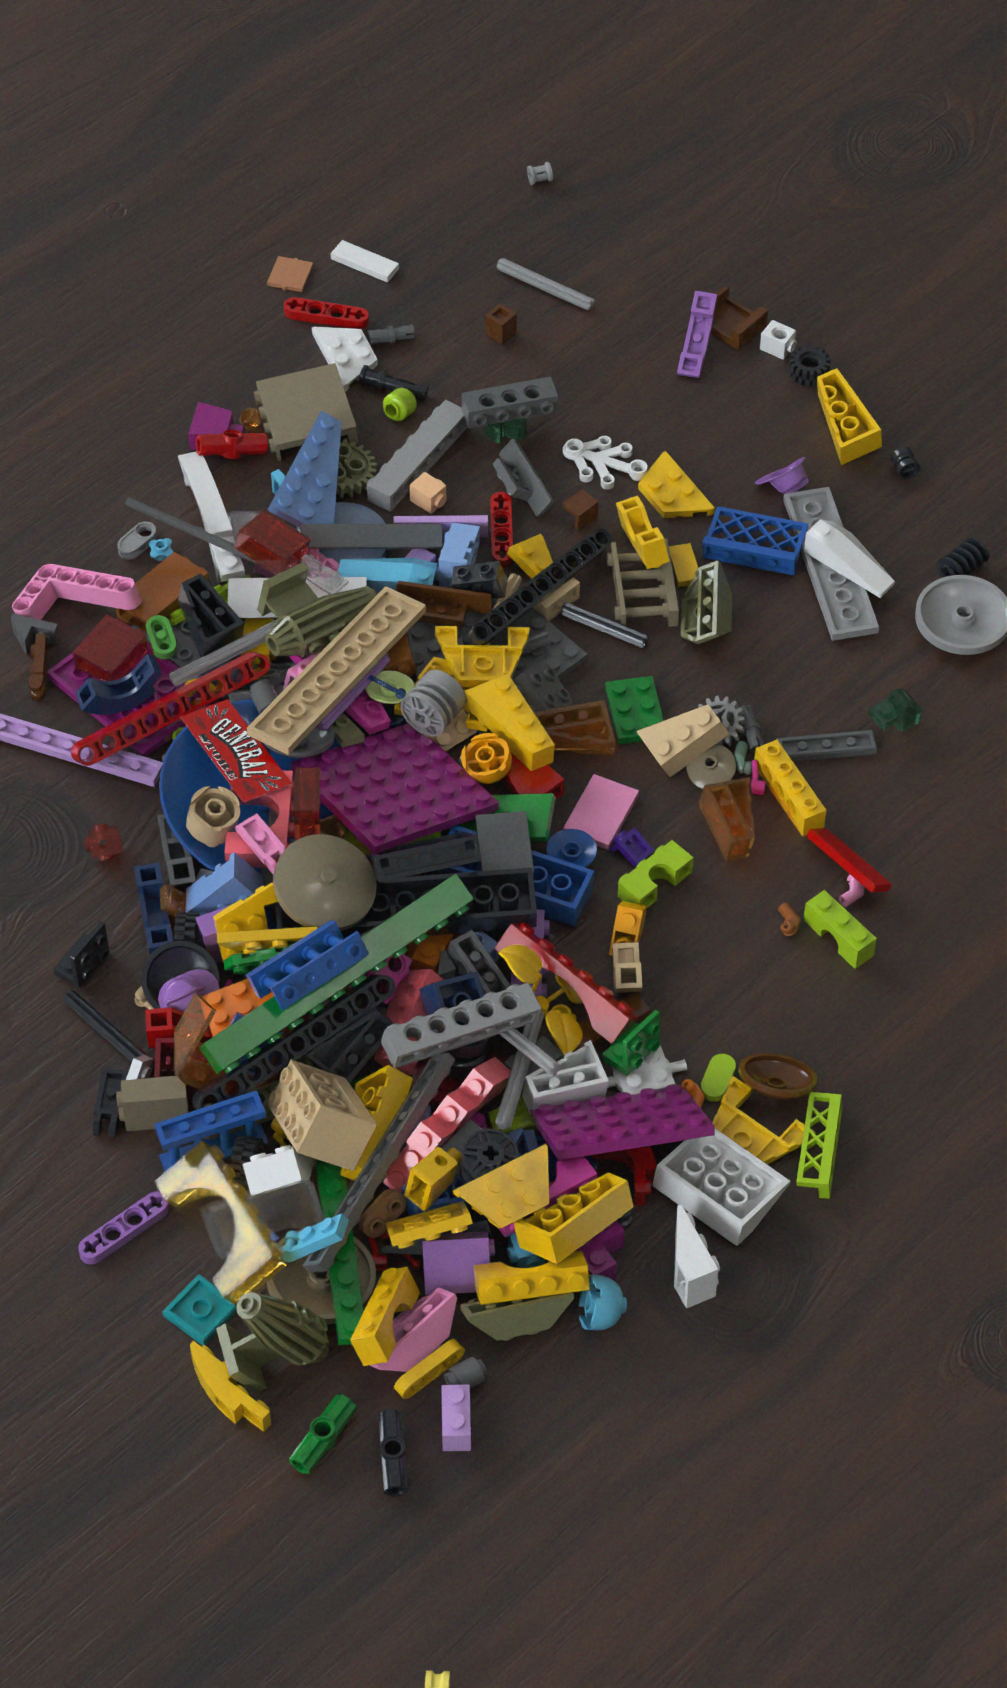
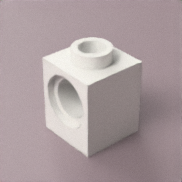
M772 320L761 333L760 350L784 360L789 352L792 353L797 345L795 340L796 330Z

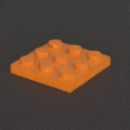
M248 979L201 996L213 1037L229 1027L236 1012L243 1015L248 1014L274 996L271 992L260 999L256 997ZM286 1027L282 1030V1032H286L290 1028Z

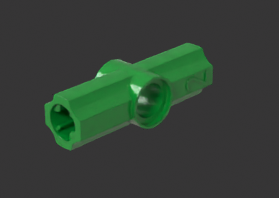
M336 1394L322 1415L312 1421L310 1431L289 1458V1463L302 1474H310L323 1455L335 1446L337 1436L357 1410V1406L350 1398L343 1394ZM320 1432H327V1433H329L327 1436H318V1435H317V1434L320 1433Z

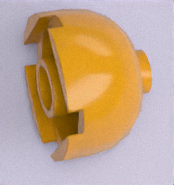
M483 733L470 739L471 743L462 749L461 761L465 771L471 778L482 784H492L500 781L506 776L512 763V756L507 742L494 733Z

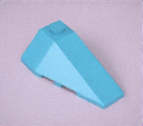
M418 558L341 559L336 577H366V586L377 592H380L385 586L397 591L398 581L433 585L438 563Z

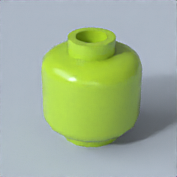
M406 388L395 389L383 400L385 414L394 421L404 420L414 413L417 407L415 396Z

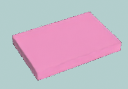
M593 774L563 830H582L594 839L596 846L609 850L613 839L617 836L636 802L639 790Z

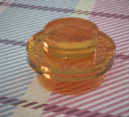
M248 407L241 412L239 421L245 426V429L252 430L260 423V411L258 409Z

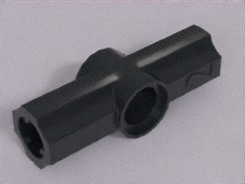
M385 1409L383 1412L378 1413L383 1490L385 1495L398 1497L408 1493L402 1411H397L396 1409ZM396 1450L399 1452L396 1455L387 1454L389 1451Z

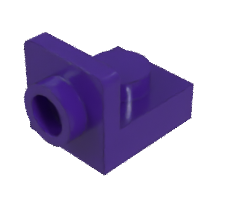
M635 827L628 833L625 830L619 833L613 839L616 844L610 848L612 852L618 849L634 868L654 851L652 846Z

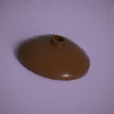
M775 1053L752 1054L743 1058L739 1065V1075L745 1084L759 1094L771 1099L788 1100L800 1098L811 1093L816 1088L817 1075L814 1070L800 1060Z

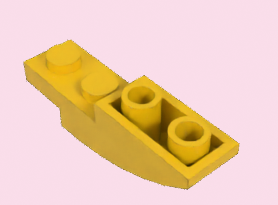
M193 1341L190 1344L194 1369L202 1387L212 1402L233 1423L236 1424L244 1417L265 1432L271 1425L269 1407L261 1400L255 1401L251 1398L247 1390L229 1376L225 1361L221 1362L207 1346H200Z

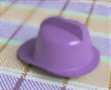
M800 458L789 466L758 479L755 484L769 481L779 492H796L809 482L802 465L806 458Z
M196 969L170 979L162 986L158 997L160 1008L172 1007L180 1011L196 1014L204 1010L201 996L219 990V984L214 975L206 970Z

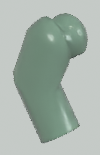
M744 741L736 744L733 756L736 761L737 772L742 775L743 773L750 775L752 773V762L745 761L748 744Z

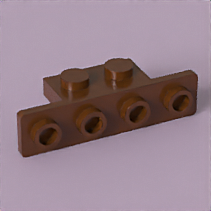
M398 581L397 592L426 605V612L418 620L419 622L463 628L467 611L487 614L492 610V595L488 593Z

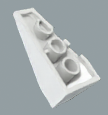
M820 519L806 532L805 553L877 597L881 598L895 584L892 577L850 531L835 522Z

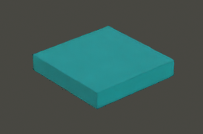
M198 1274L162 1313L163 1317L198 1343L206 1345L217 1334L216 1328L227 1323L237 1313L238 1302Z

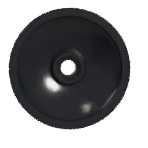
M188 941L169 942L157 948L147 959L142 971V989L149 1004L154 1009L160 1008L158 997L162 986L170 979L191 970H206L214 975L219 984V971L213 957L201 946Z

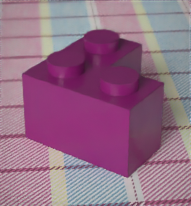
M617 1220L575 1250L582 1251L588 1264V1276L590 1274L602 1275L616 1280L617 1263L610 1254L622 1248L624 1241V1229Z

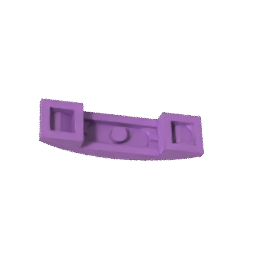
M695 291L691 307V317L683 352H681L677 375L694 378L700 377L710 339L717 294Z

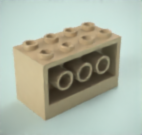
M290 1060L288 1066L281 1072L280 1082L276 1090L269 1097L268 1106L297 1153L354 1171L377 1124L346 1078Z

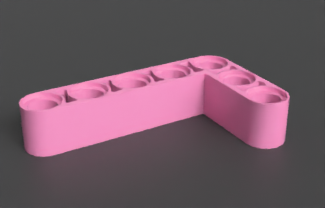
M47 564L42 566L13 602L12 609L17 615L41 620L58 597L124 610L135 609L141 604L142 598L135 582L131 578Z

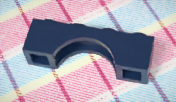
M159 862L134 866L149 956L160 946L174 942Z

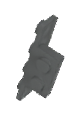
M511 439L499 453L501 458H497L493 463L497 471V477L503 481L507 488V493L512 498L527 501L537 517H541L554 501L518 441Z

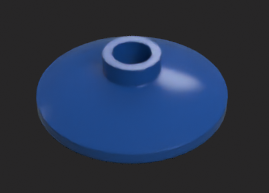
M578 829L561 830L555 833L547 843L548 856L585 868L594 861L597 854V846L594 839L588 833Z

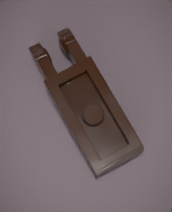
M36 634L35 644H31V657L34 658V663H30L28 686L30 696L34 701L43 700L45 696L48 646L46 635Z

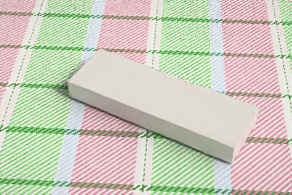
M344 240L331 252L332 260L387 283L399 269V263Z

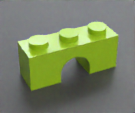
M673 840L665 846L661 845L647 860L643 859L632 872L624 874L619 879L618 898L622 901L645 905L648 908L657 901L658 886L653 880L665 879L676 886L692 873L693 857Z
M825 890L805 903L803 921L820 937L829 931L838 943V953L853 968H858L874 956L877 938Z

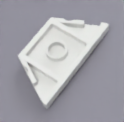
M312 327V334L328 365L336 363L345 391L349 389V385L354 380L359 381L360 372L364 365H368L371 369L378 366V359L361 329Z

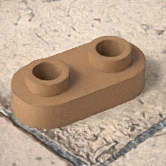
M387 1189L382 1192L361 1215L359 1221L361 1231L371 1238L381 1236L387 1230L385 1223L396 1220L406 1208L404 1195L396 1189Z

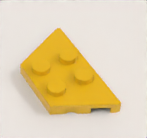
M666 451L660 455L638 483V489L663 518H675L677 516L693 517V513L707 512V516H710L715 512V507Z
M317 927L216 933L217 944L235 952H243L245 956L256 953L257 950L277 948V952H280L279 949L289 947V945L298 942L315 931Z
M544 1144L453 1190V1193L458 1198L464 1199L473 1206L472 1209L480 1215L486 1216L490 1223L501 1229L549 1204L548 1147Z

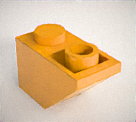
M622 901L618 905L609 955L613 956V943H635L640 941L647 906Z

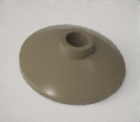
M718 744L712 746L687 765V773L691 782L704 790H717L726 786L733 779L736 772V761L733 754L726 747ZM709 761L715 762L712 766H707L706 763Z

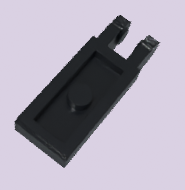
M103 1068L94 1108L93 1136L100 1135L102 1119H111L108 1128L109 1137L116 1138L120 1120L116 1091H121V1081L126 1080L129 1071Z

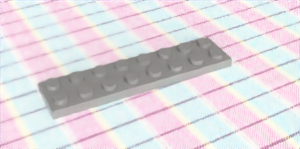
M829 487L784 494L783 501L790 520L808 523V531L820 519L833 521L843 527ZM793 529L795 535L801 533V530ZM804 540L801 553L832 641L878 633L879 625L866 589L805 553Z

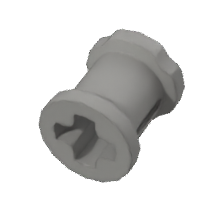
M549 162L536 167L527 166L528 179L531 185L544 180L553 181L552 168Z

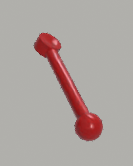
M387 1230L381 1235V1240L389 1238ZM402 1254L411 1263L413 1269L418 1270L421 1268L422 1263L419 1259H414L410 1254Z

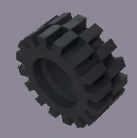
M807 345L805 349L803 346H800L799 350L795 349L791 353L789 375L790 377L793 376L792 380L794 382L798 380L799 385L806 383L805 386L809 387V384L812 383L813 387L817 386V377L830 371L831 357H829L828 352L825 353V349L821 348L818 350L816 345H814V348H811V345ZM804 364H813V365H816L817 367L809 368V367H805V366H803V365H804Z
M178 912L175 919L176 926H174L175 941H188L201 946L196 917L200 916L199 913Z
M241 1135L235 1140V1146L232 1149L233 1155L231 1154L232 1163L230 1164L232 1182L248 1185L243 1164L251 1162V1156L266 1153L263 1138Z

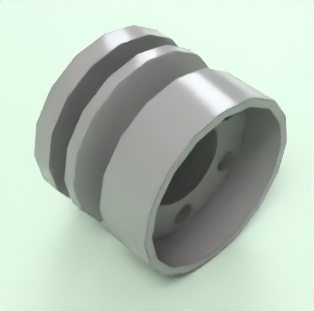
M429 670L402 699L400 707L404 718L415 730L428 736H438L465 707L467 700L461 685L453 677L439 670Z

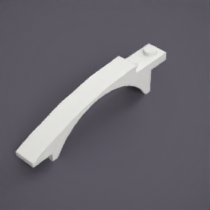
M197 452L178 455L185 485L190 486L193 491L206 532L236 544L225 507L203 455L199 456ZM209 543L218 583L227 581L229 578L245 576L240 556Z

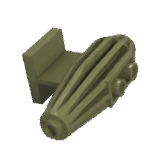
M304 562L264 580L257 610L262 616L273 612L278 619L265 636V642L269 651L274 656H302V658L310 654L315 655L319 653L377 595V592L365 586L318 598L306 583L309 569Z
M255 1292L245 1293L237 1303V1313L253 1334L246 1337L226 1323L216 1328L229 1376L256 1393L266 1389L261 1366L281 1356L292 1364L306 1365L321 1362L329 1352V1341L326 1335L328 1327L322 1316L316 1315L308 1307H304L295 1300L290 1302L285 1299Z

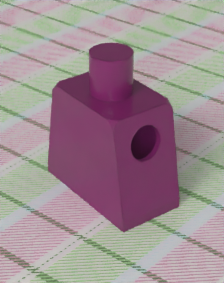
M198 402L188 433L190 450H196L195 443L198 434H222L223 431L230 429L245 433V426L234 424L233 412L231 410Z

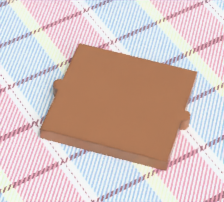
M278 256L267 281V286L282 288L284 291L303 292L312 270L313 262Z

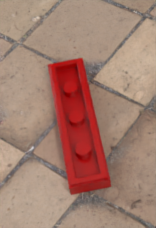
M827 828L809 830L807 834L808 839L871 893L889 891L892 883Z

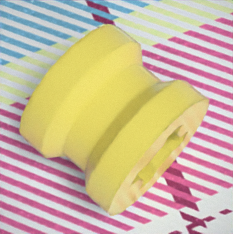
M426 1670L425 1688H450V1671L435 1674L432 1670Z

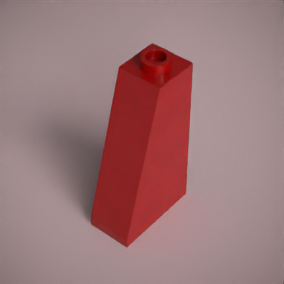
M511 753V768L506 776L501 779L510 795L553 793L557 800L564 794V778L549 765L531 771Z

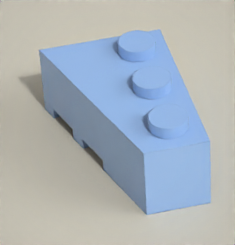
M452 523L449 532L446 531L444 546L441 549L438 560L439 567H437L435 581H439V587L452 588L453 567L475 564L480 544V526Z

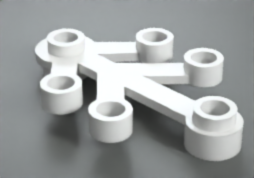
M601 436L596 440L585 443L579 439H570L563 446V455L570 460H574L579 469V479L585 483L593 480V470L587 466L584 459L590 460L601 477V487L606 490L612 489L615 481L614 476L609 473L606 466L629 473L630 477L635 481H640L647 473V464L643 460H634L629 464L612 458L616 456L622 458L631 457L633 447L630 443H622L617 447L611 448V438ZM596 448H598L599 450H601V451L596 452V453L590 451V450H593V449H596Z

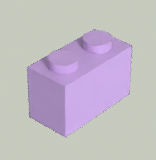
M441 1385L443 1451H471L470 1385Z

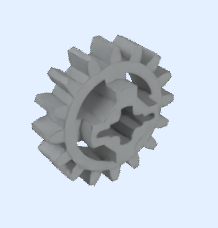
M716 696L714 702L707 698L706 703L730 733L716 744L723 746V743H726L730 747V740L739 741L737 733H744V728L741 726L746 724L745 718L742 717L744 714L743 710L738 708L736 701L730 704L727 696L723 701H720L719 696ZM734 716V725L732 727L730 725V722L733 720L732 717Z

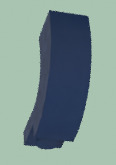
M147 654L134 670L125 677L114 681H100L89 677L76 691L75 695L83 712L96 715L124 712L140 705L155 693L153 684L161 676L162 672L156 657Z

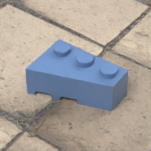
M234 852L230 855V860L225 864L219 863L215 866V871L209 876L205 874L186 889L185 912L199 913L201 916L230 906L240 899L245 900L253 895L256 889L262 885L264 886V877Z

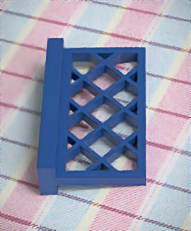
M717 506L708 534L704 536L702 542L703 558L795 575L797 561L806 532L808 531V523ZM723 515L731 517L732 520L722 524L719 518ZM749 520L753 521L755 525L745 528L742 522ZM737 525L741 531L731 535L727 529ZM775 525L778 529L768 533L764 527ZM796 529L801 530V533L791 537L787 531ZM760 530L763 536L753 539L750 533ZM723 532L726 536L724 539L713 537V535ZM783 534L787 540L777 544L773 538ZM745 536L749 542L741 543L735 540ZM768 540L772 547H762L758 544ZM791 545L794 548V553L781 549Z

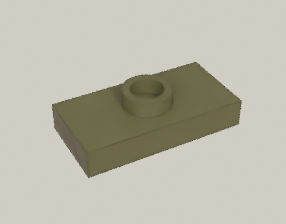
M344 713L332 724L335 730L334 739L341 747L364 742L365 734Z

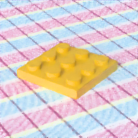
M464 1201L386 1222L385 1224L392 1246L398 1245V1248H406L414 1245V1240L425 1238V1241L434 1240L441 1237L442 1232L449 1230L452 1233L462 1232L468 1229L467 1225L473 1223Z

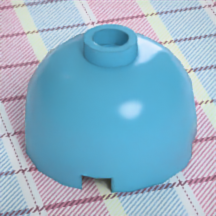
M590 1274L589 1290L580 1292L579 1306L584 1307L585 1316L579 1315L580 1322L585 1330H605L614 1326L620 1319L621 1314L626 1312L627 1299L623 1297L620 1286L614 1280L606 1276Z

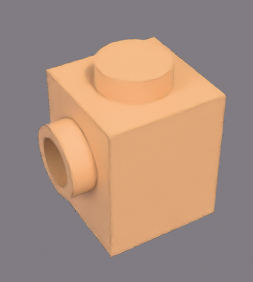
M424 472L410 484V501L430 514L445 504L447 500L446 485L441 480Z

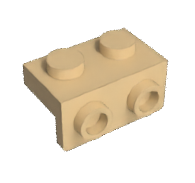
M462 709L438 736H425L433 739L446 752L478 731L466 728L468 715Z

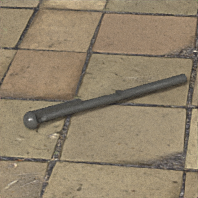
M128 497L125 505L277 574L294 567L247 545L243 548L221 537L210 534L202 527H196L134 498Z

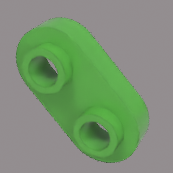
M161 615L149 618L146 622V632L154 655L160 659L173 657L177 652V644L169 620Z

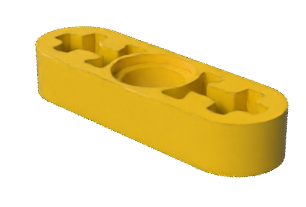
M455 1339L447 1341L403 1374L396 1381L394 1389L403 1399L412 1397L457 1363L464 1355L465 1349Z

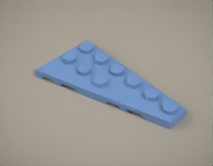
M323 411L320 412L267 511L299 528L301 524H334L342 423L340 420Z

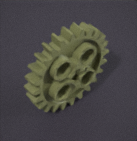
M347 439L340 442L336 493H339L341 498L344 497V493L353 497L354 491L361 494L362 489L367 490L368 481L372 477L374 478L377 472V463H375V457L370 456L371 451H364V445L356 447V441L348 444Z

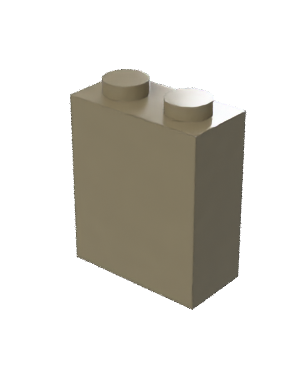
M185 1075L122 1080L121 1091H116L120 1122L125 1121L126 1131L155 1129V1123L189 1113Z

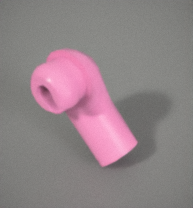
M852 875L847 877V881H850L848 883L850 890L839 897L844 907L849 906L864 895L865 887Z

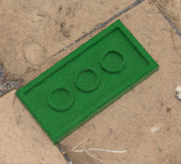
M553 793L492 795L499 802L498 811L489 814L526 811L530 842L548 841L556 800ZM476 818L457 825L477 832Z

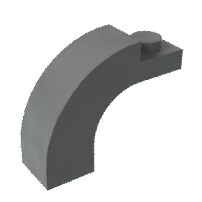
M157 815L170 887L196 882L192 856L175 837L165 815Z

